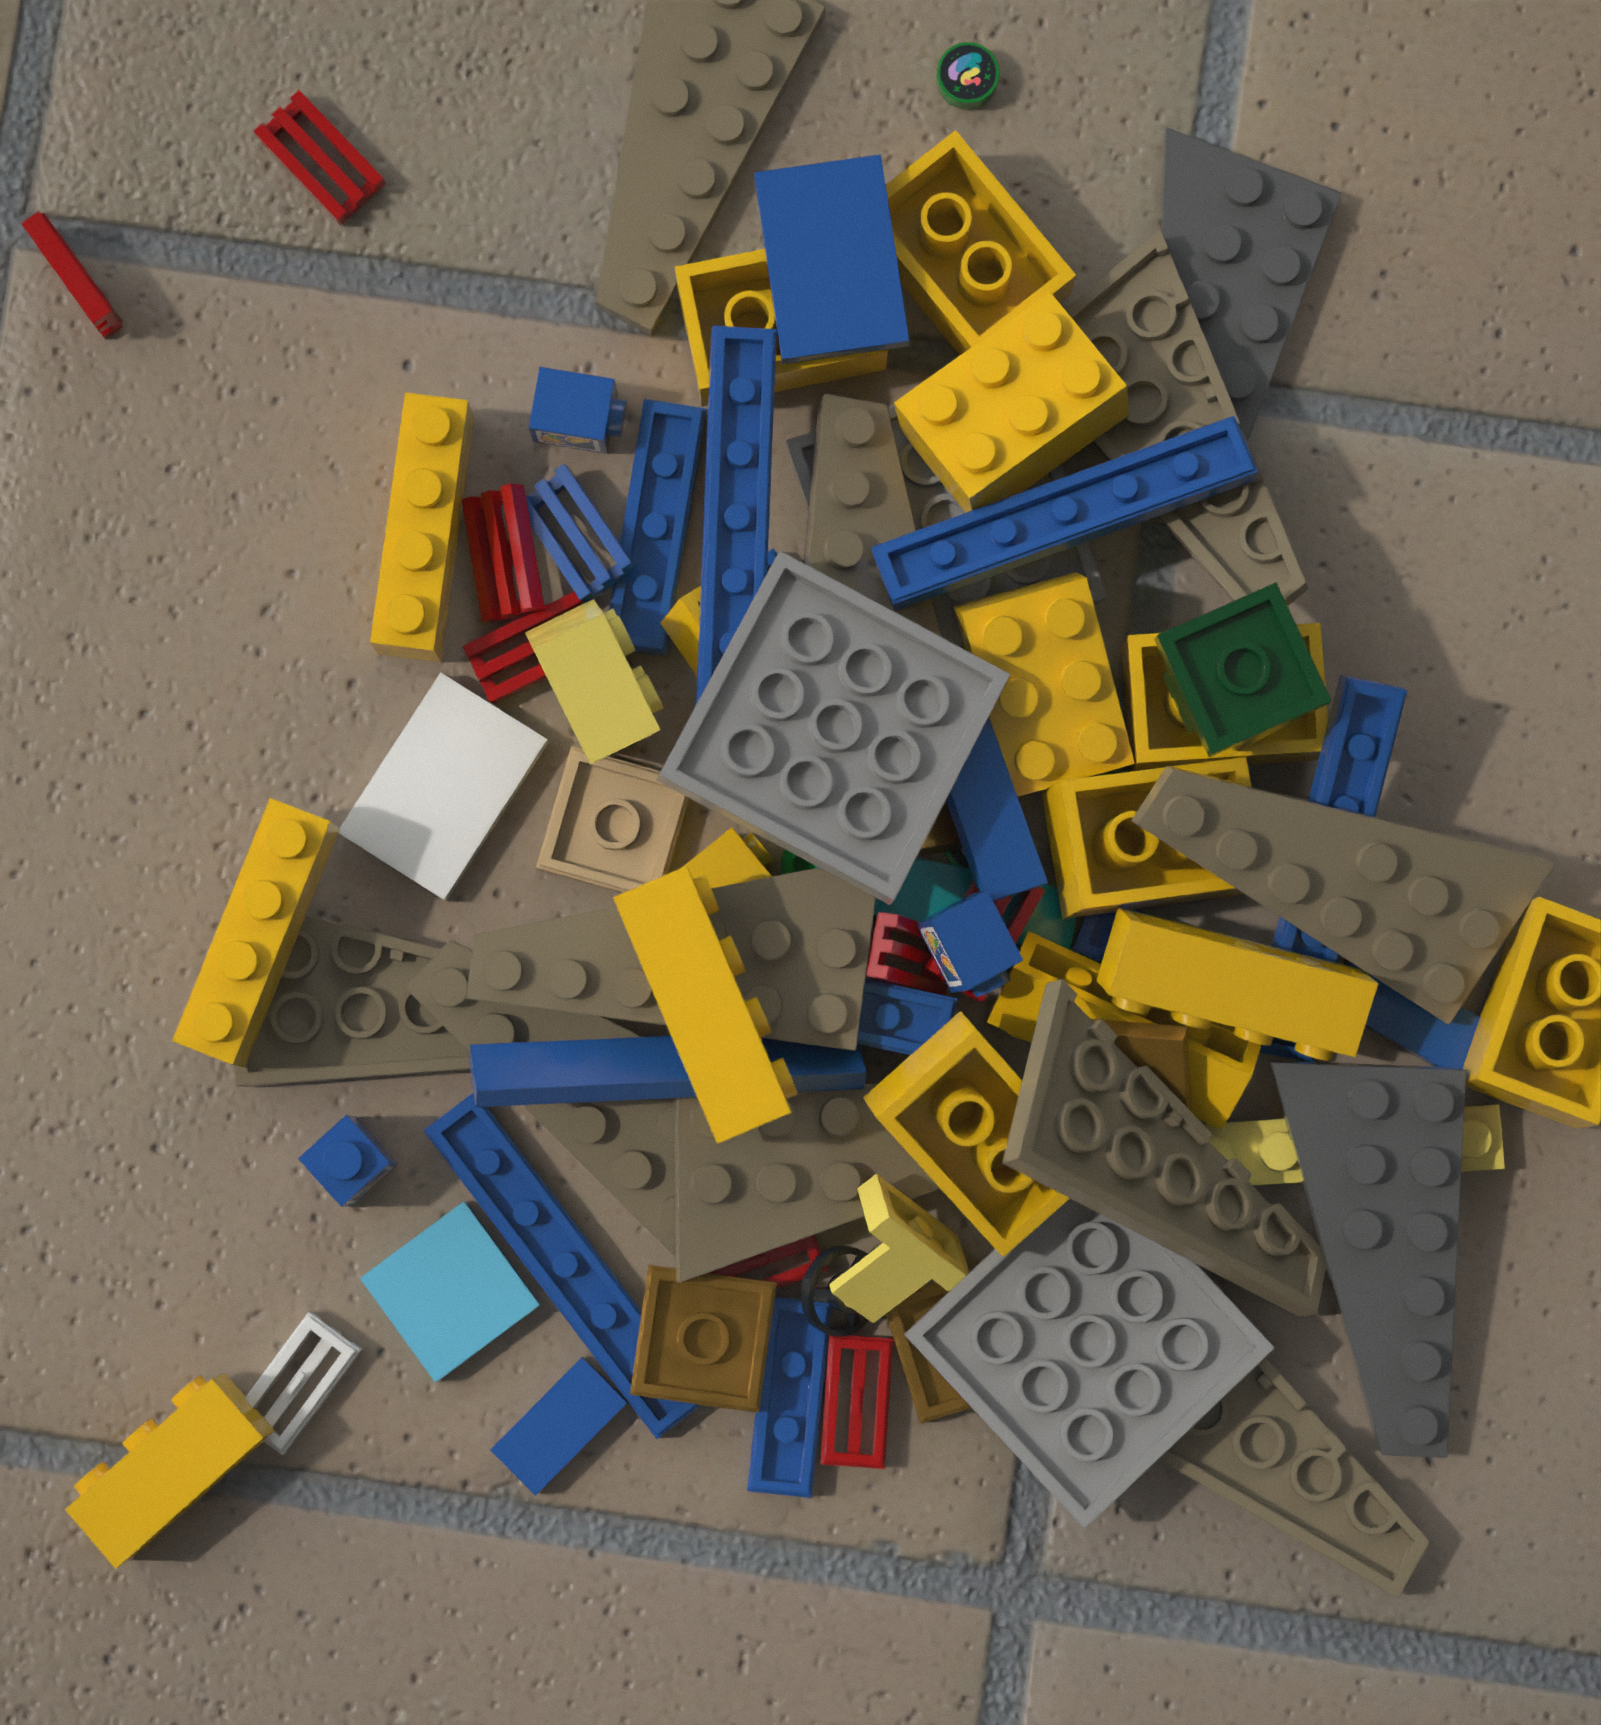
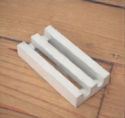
M312 1311L306 1314L245 1397L248 1404L252 1408H256L312 1331L322 1338L264 1416L265 1420L273 1428L332 1347L341 1352L340 1356L281 1436L274 1432L264 1441L281 1455L287 1453L363 1350L354 1342H350L342 1336V1333L334 1327H330L323 1322L322 1318Z

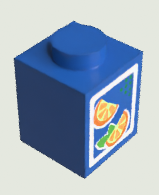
M539 367L529 423V431L533 442L607 454L610 436L621 438L627 400L617 399L618 392L615 379Z
M987 890L972 893L916 923L951 993L972 989L975 997L982 996L1010 981L1011 979L1006 969L1023 961Z
M345 1115L298 1158L341 1207H352L398 1165L396 1160L359 1119L351 1115Z

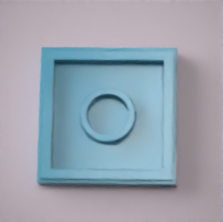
M463 1201L360 1278L435 1383L541 1305L466 1201Z

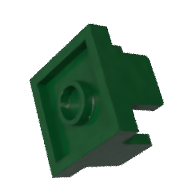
M1277 582L1156 635L1154 639L1167 667L1163 679L1189 734L1198 733L1209 758L1230 748L1233 751L1284 729L1292 725L1298 718L1320 709L1332 701Z

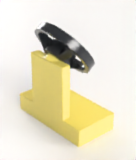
M878 1174L871 1177L858 1187L857 1190L869 1232L883 1243L869 1254L847 1245L828 1248L814 1259L803 1279L801 1288L803 1313L811 1326L831 1336H848L860 1330L868 1321L875 1323L931 1279L949 1292L969 1273L959 1236ZM845 1254H854L856 1256L849 1270L835 1274L826 1287H815L820 1273L830 1261ZM814 1298L826 1299L831 1308L844 1312L848 1323L835 1328H829L824 1325L817 1316Z

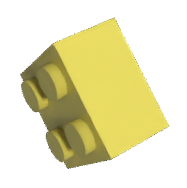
M593 599L525 632L590 765L660 731L653 713L664 709L650 678L645 674L641 665L631 670L625 656L636 650L620 617L616 615L614 609L603 613Z

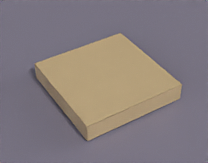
M571 746L536 869L618 893L627 892L667 875L689 798L658 782L657 778L661 771L609 756L590 765L583 749Z

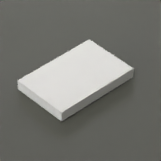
M440 672L339 828V834L439 898L447 901L549 741Z

